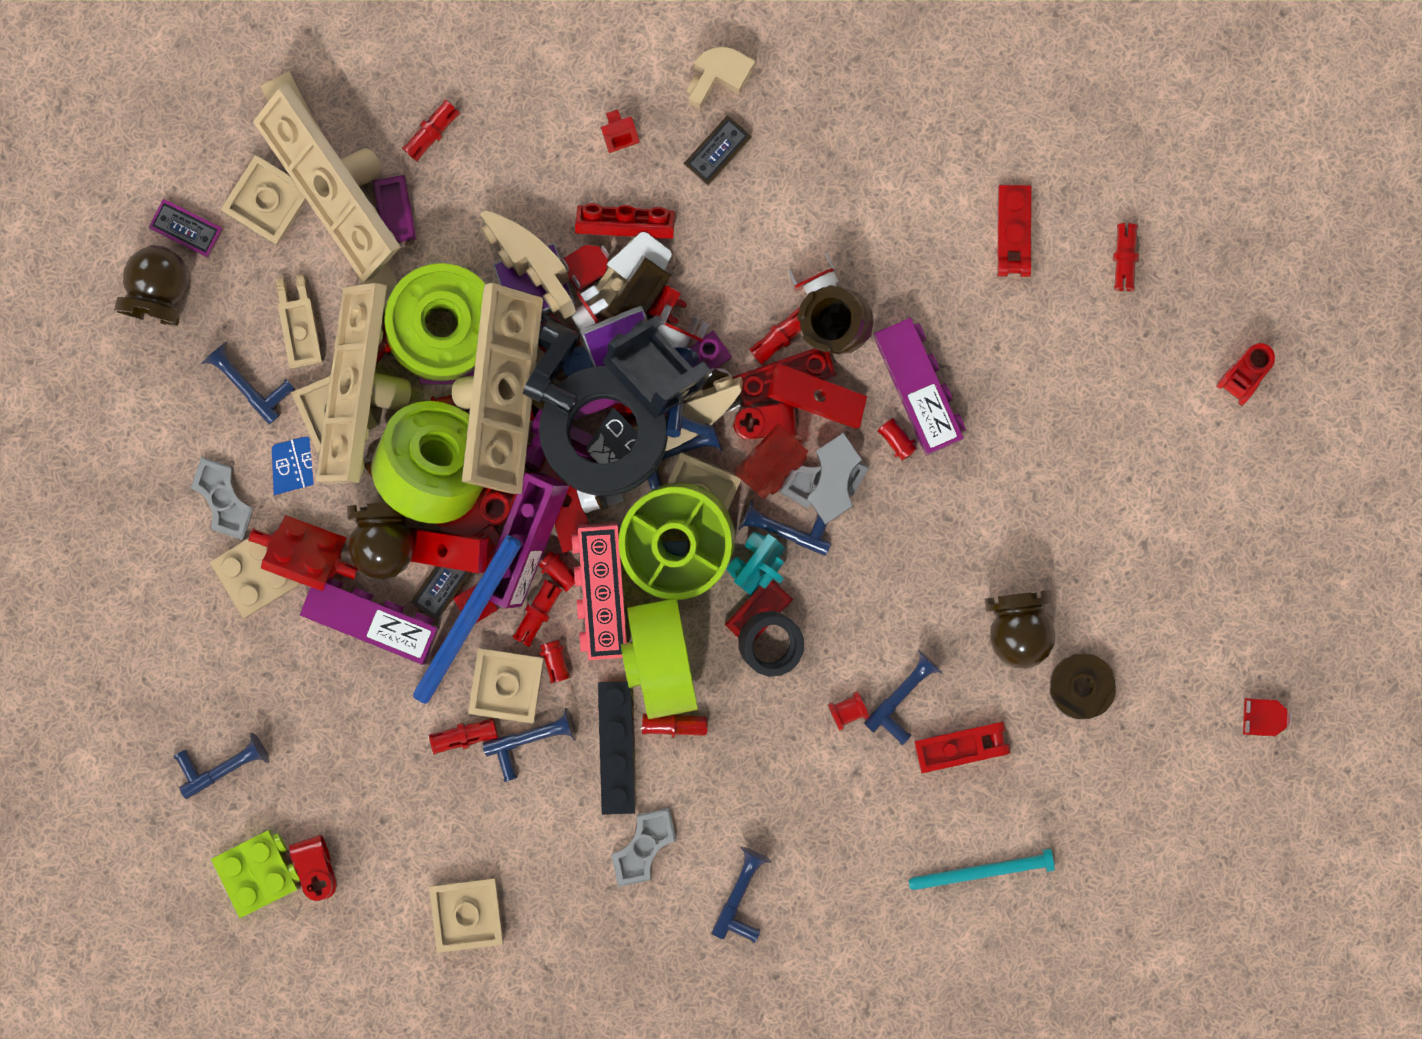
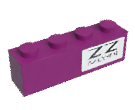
M910 317L874 333L873 338L925 456L964 439L962 432L966 431L960 414L953 415L949 406V402L953 401L946 383L940 385L935 374L940 369L933 353L927 354L922 342L926 341V337L919 323L914 324Z
M525 473L522 494H517L494 555L507 535L518 539L521 542V547L489 601L505 609L523 606L569 485L544 473Z
M334 578L328 580L324 591L310 587L299 614L300 616L421 665L426 664L440 629L433 626L435 619L416 612L414 618L402 613L403 606L388 600L385 601L384 606L373 602V594L356 587L353 593L341 589L343 582Z

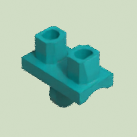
M753 532L745 545L746 548L754 553L748 563L736 557L726 569L735 579L734 583L752 596L759 585L766 589L772 579L780 584L785 578L777 572L785 563L780 557L786 548L770 534L764 536Z

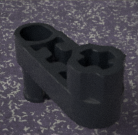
M553 319L547 321L539 336L538 344L548 350L529 377L524 387L523 395L539 403L544 401L565 412L567 415L572 412L578 400V395H574L554 385L553 381L573 353L580 338L579 332Z

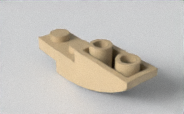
M486 210L480 215L484 226L480 229L490 245L496 242L501 249L498 252V256L507 269L513 267L519 276L527 273L535 287L542 285L546 291L543 297L553 312L559 310L565 319L576 313L572 299L562 286L570 281L565 266L539 238L516 222Z
M732 376L723 377L713 383V387L700 390L683 401V416L712 425L733 404L742 391V377L733 379ZM668 411L665 413L666 421L668 418ZM637 422L630 424L638 432ZM681 429L679 437L672 438L668 436L665 451L687 442L698 434Z

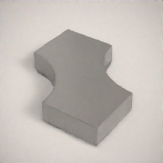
M844 433L816 451L821 464V478L817 487L807 496V499L825 525L853 507L847 490L848 479L852 470L862 459Z
M201 457L191 489L202 494L211 507L213 516L211 530L244 540L254 509L244 504L236 495L232 484L233 467Z
M859 463L852 470L847 485L848 495L853 497L869 467ZM795 464L779 492L808 509L811 503L807 496L815 490L820 481L821 466L812 468Z
M669 808L638 814L637 830L632 841L621 851L611 854L618 887L651 880L650 867L654 856L663 846L676 841Z

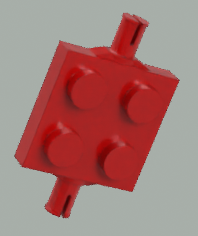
M287 515L284 516L279 528L272 535L255 528L250 533L249 542L267 547L261 564V569L320 591H324L328 580L336 573L355 580L358 573L356 566L341 561V553L347 540L345 536Z

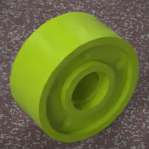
M435 263L413 270L395 286L385 310V333L393 355L408 371L428 380L449 381L464 377L475 370L485 284L477 275L458 265ZM436 311H446L455 318L457 328L447 337L434 336L425 325L428 316Z
M422 401L403 407L389 420L374 452L371 472L379 494L394 510L416 521L445 523L462 517L474 506L483 487L462 482L469 414L442 402Z
M683 482L660 485L644 494L626 514L619 533V553L626 572L644 591L663 599H688L710 589L725 572L735 548L733 521L723 503L713 493H710L703 487ZM675 528L685 532L690 539V551L684 555L669 553L662 542L664 531Z
M677 598L627 607L633 642L621 644L623 662L629 688L641 686L648 719L698 710Z

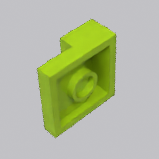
M272 829L211 858L239 919L300 889L298 873L293 863L288 864L283 852L287 851L286 844L280 833L274 835Z

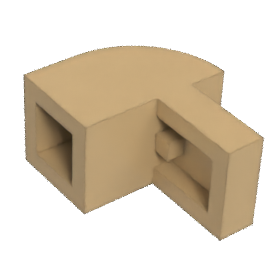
M717 47L705 51L694 62V70L701 73L702 76L698 77L695 75L686 93L690 94L688 98L689 104L700 110L716 82L739 95L753 72L756 61L735 49L727 47Z

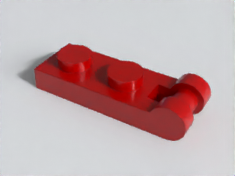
M998 185L997 277H1007L1008 274H1020V277H1031L1030 185ZM1008 252H1020V261H1008Z
M1004 721L914 741L921 774L1011 754L1010 746L1005 743L1003 734L1006 731ZM990 735L993 747L984 749L981 737Z

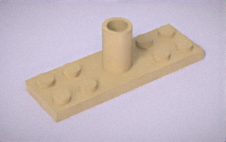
M289 84L285 85L275 92L253 122L364 283L372 279L400 249L395 236L389 231L375 207L360 189V186L380 176V162L374 152L367 148H363L340 159L322 134L318 124L314 122L303 106L301 99L294 93Z
M370 283L343 288L316 482L359 483L360 476L364 470V445L369 436L367 423L370 405L399 411L409 403L411 385L407 379L375 373L378 345L381 343L383 336L381 324L383 312L387 306V285Z
M495 283L484 284L474 376L460 377L452 386V399L456 406L463 410L470 409L462 482L510 494H522L532 399L523 395V390L536 368L543 298Z

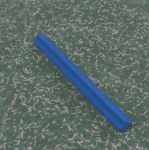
M507 535L415 689L413 697L421 703L427 704L519 551L521 542L515 537Z

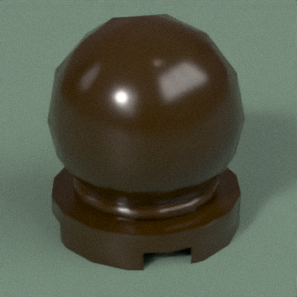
M156 245L142 248L131 255L123 270V286L128 295L117 297L114 310L117 313L140 320L144 319V314H148V316L161 319L160 324L178 326L181 312L175 310L173 305L181 300L188 286V270L182 258L169 248Z
M833 285L810 292L801 303L797 316L804 335L802 337L809 345L815 349L838 355L852 353L861 348L871 337L874 324L871 308L862 296L857 292Z
M387 503L367 504V507H360V511H357V505L347 506L348 520H353L358 524L351 533L349 542L351 560L358 570L370 578L382 580L396 577L406 570L413 559L415 547L412 532L404 524L408 517L400 514Z
M1050 590L1041 591V598H1037V593L1029 592L998 596V603L996 604L994 598L984 599L986 612L994 611V615H997L990 626V643L994 653L1003 663L1013 668L1027 669L1039 665L1050 655L1055 645V629L1052 619L1043 611L1044 605L1052 604Z

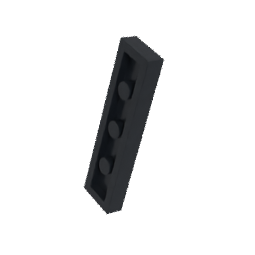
M627 681L598 682L602 815L635 814L631 688H629Z

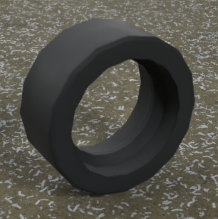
M762 611L751 616L743 625L738 636V649L742 659L757 673L767 677L781 676L790 672L800 662L804 652V637L800 628L786 615L776 611ZM769 625H777L782 627L790 638L787 652L777 661L768 663L761 661L755 656L753 651L755 636L762 628Z

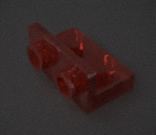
M778 423L737 466L734 473L761 498L765 499L769 494H775L783 486L784 478L791 470L796 471L804 464L807 459L806 454L809 451L802 440L796 439Z

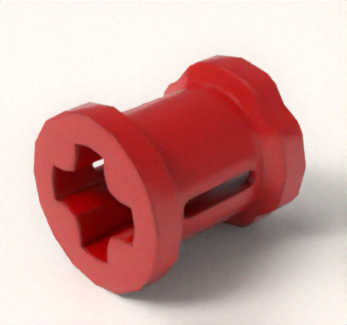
M858 691L853 692V697L834 705L832 702L827 704L839 731L844 730L845 725L857 719L863 718L866 720L870 718Z

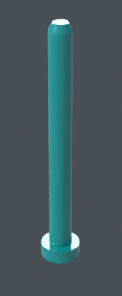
M1051 848L1042 849V855L916 876L908 880L909 888L919 890L1045 868L1046 872L1055 871Z

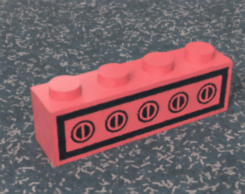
M617 522L577 525L578 533L571 534L573 554H580V566L574 567L575 587L582 586L583 599H577L578 619H585L586 632H579L581 652H587L588 660L623 658L621 644L627 643Z

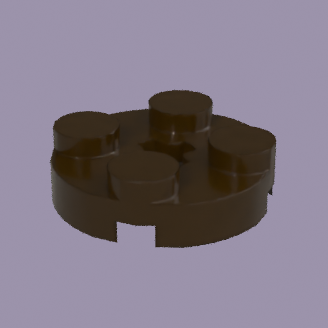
M1074 654L1060 661L1050 676L1049 694L1057 709L1068 717L1074 719L1097 717L1106 712L1114 701L1116 685L1110 666L1097 656ZM1084 678L1089 679L1090 693L1083 692L1080 696L1075 693L1077 687L1074 685V682L1076 680L1082 681Z

